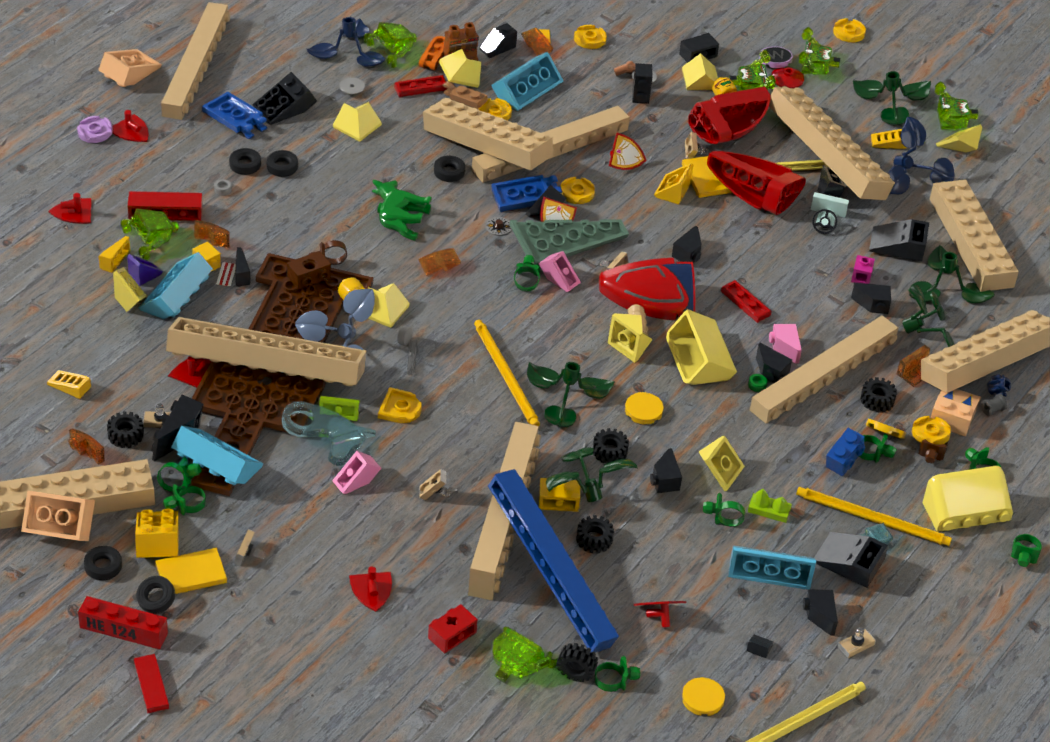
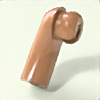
M628 61L624 65L613 68L615 75L633 73L635 64L632 61Z

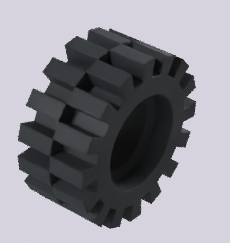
M875 377V380L870 378L863 385L860 397L862 399L861 403H865L864 407H870L869 410L871 411L873 409H876V412H879V410L885 412L886 409L889 411L894 406L897 388H895L894 384H891V381L885 382V378L879 380V377Z
M124 411L123 415H120L119 412L116 413V417L113 415L111 420H108V439L111 444L115 443L116 447L121 445V448H125V445H128V448H131L132 444L136 446L144 438L143 422L138 414L133 416V412L127 414ZM123 428H130V429H132V430H130V431H125V432H124V431H120V429H123Z
M607 428L606 432L602 429L600 433L597 432L596 436H594L593 455L596 456L598 461L601 459V463L626 459L629 447L627 435H623L622 431L617 433V429L610 431V428ZM605 445H614L616 448H608Z
M593 515L592 519L590 516H587L586 519L583 518L577 527L576 541L579 543V547L582 548L584 546V551L590 549V553L596 550L598 554L601 552V549L603 552L607 551V548L609 549L613 542V524H609L608 519L604 521L602 516H600V519L597 518V515ZM597 532L600 533L602 536L595 537L589 535L588 533Z
M569 643L562 648L556 663L558 671H561L563 676L566 674L568 679L574 678L573 681L576 682L578 679L580 682H584V680L589 681L593 677L598 664V657H595L596 653L591 652L589 647L585 649L583 644L580 647L578 643H574V645Z

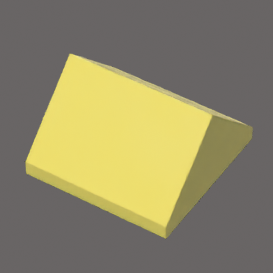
M701 53L682 67L687 90H712L715 80L718 79L715 66Z

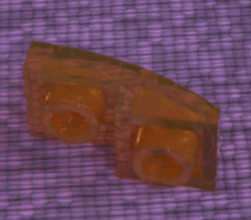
M535 27L521 33L528 47H532L537 56L545 52H553L554 48L538 28Z
M195 220V239L211 240L212 246L230 247V232L209 222Z
M454 248L436 251L418 259L426 276L442 268L447 271L461 264Z
M73 428L69 430L70 439H68V442L73 450H76L80 456L87 453L90 459L93 458L97 464L105 461L104 447L97 440Z

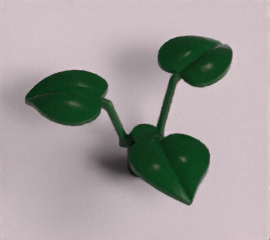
M890 71L886 74V80H883V85L876 80H853V87L861 98L874 99L878 96V93L883 92L886 86L892 92L893 108L884 109L881 112V119L888 124L900 125L906 122V118L909 117V111L905 107L896 108L895 91L900 87L903 96H908L910 100H923L929 95L931 81L902 86L899 73Z
M941 245L932 251L927 261L930 268L940 270L935 284L932 285L926 281H918L911 285H918L922 290L925 301L932 302L931 292L934 291L938 298L941 294L936 287L943 272L951 274L956 271L960 288L964 290L961 296L967 302L983 303L995 296L991 290L980 292L976 283H968L965 287L962 282L959 266L957 265V255L946 251ZM909 292L910 297L915 299V297Z
M918 285L911 286L908 291L915 297L921 310L902 320L906 333L909 334L917 331V333L942 332L948 347L955 345L950 333L945 328H922L925 325L923 319L937 313L940 320L944 321L946 318L945 312L933 291L930 293V297L935 310L928 313L921 288Z
M529 362L527 368V377L530 383L536 387L547 389L551 384L557 385L561 378L567 384L562 407L552 405L548 406L544 411L546 420L560 427L572 426L576 421L575 411L565 409L570 385H574L578 381L579 388L584 389L585 395L600 399L609 394L615 381L592 377L581 378V367L575 362H567L565 369H562L560 375L552 369L537 366Z
M586 447L569 452L561 457L563 462L580 459L586 477L584 484L579 478V472L571 473L566 471L548 477L546 486L550 492L556 486L576 479L586 495L587 502H595L603 498L600 489L603 488V473L626 468H637V465L629 459L612 461L605 464L599 470V481H596L595 478L590 479L583 457L592 455L594 449Z

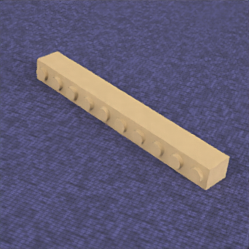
M208 2L161 102L162 117L182 120L185 113H188L189 104L193 102L194 93H197L199 82L203 80V73L207 71L208 62L212 60V53L217 49V42H220L222 32H225L226 23L230 21L228 5Z
M615 106L542 132L552 137L553 156L550 158L614 136L616 133L627 131L630 117L619 106ZM486 153L472 158V172L482 183L523 169V167Z
M884 316L878 317L753 396L750 411L765 423L777 419L780 414L791 410L799 402L801 403L810 395L816 394L819 389L830 385L833 380L842 377L849 370L855 369L858 364L867 361L872 355L880 353L886 346L892 345L897 340L898 327Z

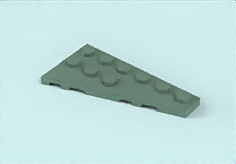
M602 219L589 222V220H581V222H573L572 220H545L544 222L526 220V222H517V220H510L509 223L525 254L532 255L534 257V265L538 266V263L549 255L564 251L566 257L625 239L629 235L621 219Z

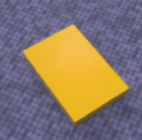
M708 156L682 160V166L689 163L694 165L691 184L699 198L732 193L709 169L707 165Z
M217 548L155 561L158 575L167 578L172 583L175 594L227 583V577Z

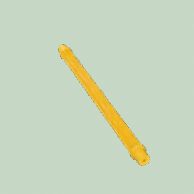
M476 320L474 322L476 331L521 408L527 422L531 425L540 426L538 416L535 414L502 356L487 326L482 320Z
M798 487L796 495L803 497V499L921 537L939 545L950 546L952 540L951 537L945 536L944 533L923 528L809 488Z

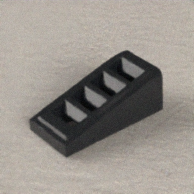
M237 247L235 282L237 287L247 286L251 283L250 269L241 247Z

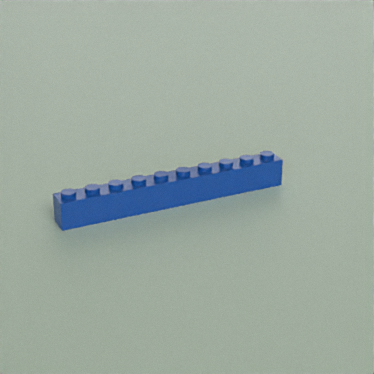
M515 469L495 474L488 485L489 489L587 648L591 649V652L595 653L611 648L619 637L616 629L610 623L604 610L587 586L583 576L579 573L573 560L569 557L563 544L559 541L553 528L546 520L542 510L538 507L532 494L523 483L522 478Z

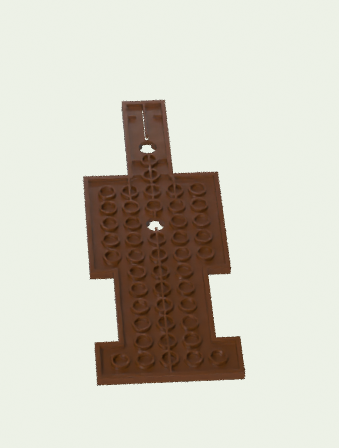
M268 253L256 275V282L271 286L248 329L304 339L295 327V323L301 315L309 311H321L328 317L326 326L333 327L343 306V299L338 293V287L344 279L353 277L358 279L365 289H368V287H372L374 277L331 268V278L297 289L287 277V262L295 259ZM325 329L326 335L319 342L325 343L331 330ZM211 361L192 399L204 404L202 412L224 417L214 437L229 445L236 444L238 450L250 456L263 427L301 436L326 382L318 378L307 379L301 375L289 376L285 372H268L262 368L251 369L246 365L234 366L230 365L229 362ZM265 377L270 378L272 381V383H270L269 385H263V382H261V384L257 382L263 380ZM206 466L204 468L201 467V473L194 476L191 481V486L230 496L235 485L226 482L224 476L211 474Z

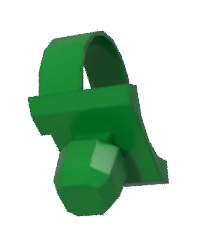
M526 255L523 263L516 264L514 274L516 287L525 292L534 290L540 281V266L534 265V257L532 255ZM530 272L538 276V282L532 287L525 288L516 282L515 277L517 273Z
M883 434L882 442L875 436L863 435L865 436L864 442H872L878 447L876 453L869 454L863 452L858 457L864 460H874L875 463L879 462L882 454L886 457L894 458L897 449L889 444L886 445L887 434Z
M989 447L984 448L980 452L974 448H969L965 452L966 458L971 461L969 470L976 469V466L979 464L1000 467L1001 465L997 461L987 458Z
M184 456L178 464L174 462L164 464L158 471L157 480L164 490L173 492V487L164 483L161 477V470L163 468L173 467L181 471L184 478L183 484L178 487V490L182 486L187 488L193 477L201 473V467L196 463L189 464Z
M173 484V496L171 495L163 499L165 509H173L177 506L182 515L199 512L206 504L205 492L196 486L184 487L178 492V485ZM187 493H197L204 500L196 506H186L185 499L182 496Z
M720 492L717 494L716 503L703 502V512L706 514L714 513L716 525L721 523L725 526L735 527L742 524L745 519V508L734 501L722 503V494ZM727 508L736 509L742 513V516L738 519H727L721 516V510Z
M1030 534L1018 535L1012 545L1011 557L1018 559V564L1022 567H1027L1029 563L1035 564L1042 549L1041 542ZM1019 541H1029L1037 547H1026Z
M623 656L621 657L620 665L613 662H605L598 665L595 670L594 681L604 691L612 692L620 688L624 691L627 679L637 680L640 678V668L634 666L627 668L626 657ZM603 669H613L619 672L622 680L614 685L604 684L597 678V673Z

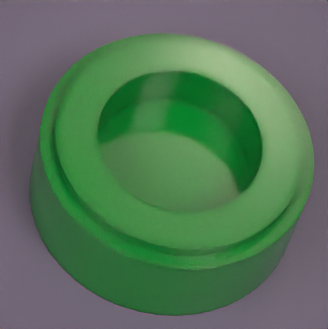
M753 374L749 377L748 387L754 392H761L767 388L768 380L761 374Z

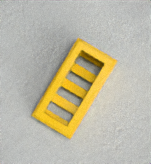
M902 129L871 134L872 147L906 149L901 142Z
M128 236L123 237L98 256L100 269L111 273L114 272L131 251L130 238Z
M58 370L48 380L47 385L81 399L91 388V380L84 375Z

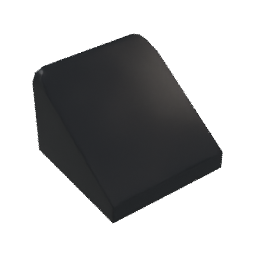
M754 634L748 642L747 651L767 658L774 642Z

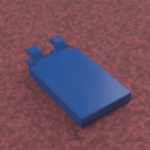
M226 92L202 106V112L236 133L242 131L247 139L254 136L250 131L254 129V125H256L259 131L267 129V126L263 124L267 121L263 117V113L230 92Z
M543 175L491 184V189L500 212L533 206L550 185L562 193L561 187H558L556 184L558 182L556 175L546 178Z

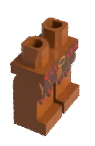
M472 22L465 23L463 29H460L458 25H450L449 30L445 31L443 57L462 49L467 59L479 61L477 57L479 36L475 31L474 24Z

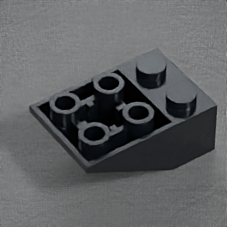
M290 72L252 105L261 111L263 117L272 125L304 113L317 100L310 90Z
M910 219L873 226L869 251L922 261L930 222Z
M183 394L178 401L175 400L173 402L170 415H165L161 424L162 428L160 430L157 429L154 433L153 440L155 442L151 448L153 461L175 450L171 447L181 426L199 428L203 403Z
M830 532L814 558L817 565L868 588L885 560L888 545L870 536Z

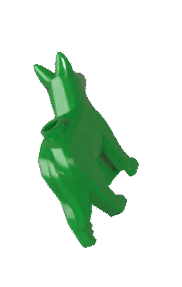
M372 180L377 188L372 190V192L381 196L384 200L383 203H379L377 213H380V223L386 228L399 232L403 237L415 241L418 233L408 229L406 224L421 223L423 213L429 215L431 211V204L429 203L432 201V197H420L397 189L398 182L396 180L384 183ZM408 211H415V212H422V213L410 214Z

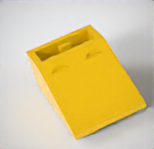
M146 509L137 512L135 531L136 558L178 556V511L163 509L162 511L153 512V510Z

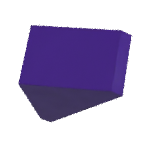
M131 254L127 257L128 273L139 286L163 273L161 269L148 260Z

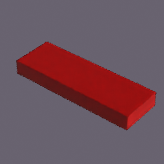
M443 75L394 82V88L399 97L448 89L443 87V84L446 82Z
M736 280L721 287V292L757 323L771 316L772 311Z
M155 654L134 658V665L147 713L169 709L167 695Z

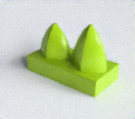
M321 396L319 417L358 421L360 400Z
M763 488L753 493L748 513L786 523L792 504L788 503L783 497L777 499L770 498Z

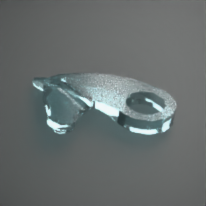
M292 402L285 407L281 417L283 428L291 435L296 437H328L331 442L328 460L336 466L344 465L360 449L366 438L376 436L375 430L356 426L340 414L312 403ZM295 413L305 414L310 417L312 424L308 426L298 425L291 420L290 416Z

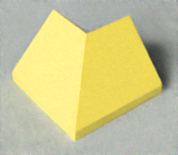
M462 49L439 60L449 82L479 87L480 61L467 59Z
M369 102L356 108L344 103L333 123V128L360 142L379 128L382 122Z
M980 124L958 131L939 141L936 145L937 147L966 153L977 150L982 126Z
M124 267L113 272L115 298L125 311L128 312L144 300L147 295Z
M394 283L378 290L373 289L375 304L373 312L368 318L390 328L410 306L408 300Z
M615 313L612 315L607 343L634 363L637 362L653 339L642 332L641 315Z
M721 436L699 451L723 490L727 491L745 467L727 438Z

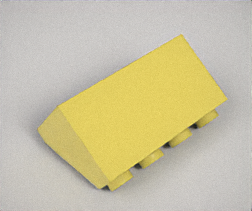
M686 309L670 327L666 336L683 382L690 385L730 380L737 371L716 321Z
M1000 466L935 475L928 481L922 502L937 532L1010 521L1013 515L1005 474Z

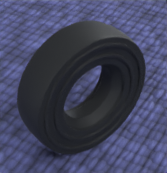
M240 148L231 153L229 165L235 173L241 175L253 174L261 167V156L256 150ZM242 159H249L252 162L248 164H243L238 161Z
M278 150L272 152L267 157V169L275 176L287 177L293 175L298 169V158L293 152ZM279 161H286L289 164L285 166H280L276 163Z
M442 156L435 161L434 174L438 179L445 182L458 181L465 175V163L456 156ZM451 166L456 168V170L446 171L443 168Z
M110 546L95 547L88 551L84 558V569L87 575L95 580L112 579L119 574L122 568L120 553ZM105 558L111 561V564L104 568L95 565V562L99 559Z
M151 576L139 585L136 593L137 602L146 612L152 614L162 613L173 604L175 589L167 578ZM155 588H161L163 590L162 598L158 601H150L148 599L150 591Z

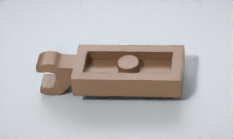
M449 81L443 84V87L448 88L444 91V94L450 96V99L479 109L488 101L486 94L461 85L456 88Z

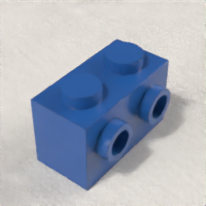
M848 427L827 453L826 468L843 477L847 470L852 468L857 457L864 452L866 447L864 445L865 436Z

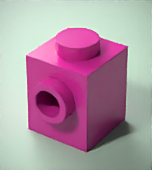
M857 255L851 282L869 284L875 259Z

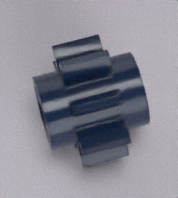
M992 375V380L987 383L988 392L994 395V397L998 394L1006 397V392L1011 390L1010 380L1007 377L1004 378V375Z

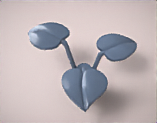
M360 289L351 291L346 295L343 307L345 312L350 314L349 324H341L339 328L326 326L328 322L326 314L321 311H309L297 319L295 327L305 340L316 342L321 341L325 337V329L336 331L341 338L346 339L343 346L347 347L348 343L356 335L352 318L354 317L358 322H363L373 312L375 304L373 289ZM356 344L348 346L349 348L363 350L362 347Z

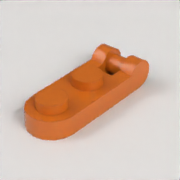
M436 36L432 39L419 60V67H429L430 70L434 71L437 69L439 60L443 57L444 36Z

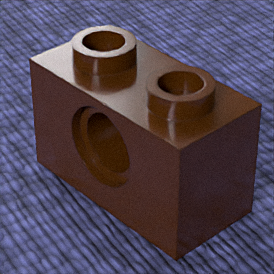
M317 251L287 262V277L297 289H301L331 278V264L321 251Z

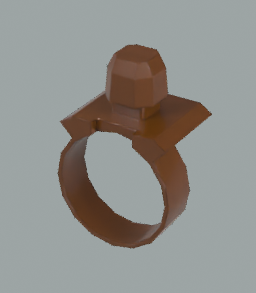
M332 240L325 244L320 243V251L324 256L325 250L330 247H340L345 250L344 255L339 258L326 257L331 265L341 264L346 260L347 248L343 242Z
M924 439L920 443L918 454L924 456L927 463L932 464L936 460L941 461L944 459L947 451L948 442L937 445Z

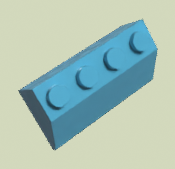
M545 52L523 64L491 86L498 98L507 101L511 108L518 111L562 83L563 79L548 52Z
M199 252L177 262L138 308L140 311L162 319L170 316L172 318L180 313V307L190 301V295L196 293L200 289L199 285L209 278L208 274L213 268Z
M181 426L171 447L178 451L177 455L193 459L192 463L199 464L202 468L206 466L211 474L224 476L225 481L232 485L237 483L245 484L264 464L199 428Z
M733 545L728 577L808 590L811 587L816 559Z

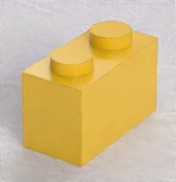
M540 478V509L579 512L580 485L577 480L558 485L549 492L546 486L547 478Z

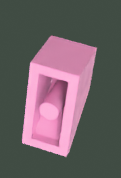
M564 251L549 255L538 263L547 280L566 292H569L581 283Z
M774 324L773 331L769 333V342L773 344L775 351L792 359L793 363L799 364L802 350L796 324Z
M356 451L332 481L343 494H347L369 484L382 468L370 455Z

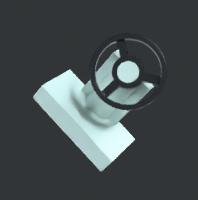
M814 192L811 210L818 211L812 220L814 229L820 234L833 232L837 227L836 216L845 218L849 200ZM816 226H821L822 228H829L831 230L823 232L818 230Z

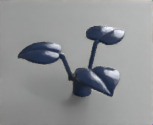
M353 17L342 19V29H340L335 46L330 43H320L307 49V52L314 57L321 59L332 58L337 55L336 49H338L343 35L349 38L355 37L361 55L357 57L358 64L370 67L385 62V58L380 53L374 51L364 53L362 51L358 38L367 36L370 30L360 18L358 20Z
M912 117L906 118L901 131L902 144L906 148L911 149L903 152L902 155H897L894 158V166L888 172L890 178L895 182L890 194L899 195L908 190L910 177L906 174V169L911 167L932 170L930 175L932 183L953 181L955 177L953 164L947 158H938L934 162V167L914 164L912 157L908 154L916 150V146H922L925 143L926 130L921 122Z

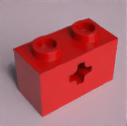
M460 604L455 608H451L445 615L434 619L429 624L428 639L445 654L477 633L478 619Z

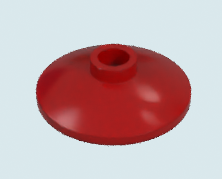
M792 67L776 68L771 74L772 81L779 87L785 86L794 89L804 83V75Z

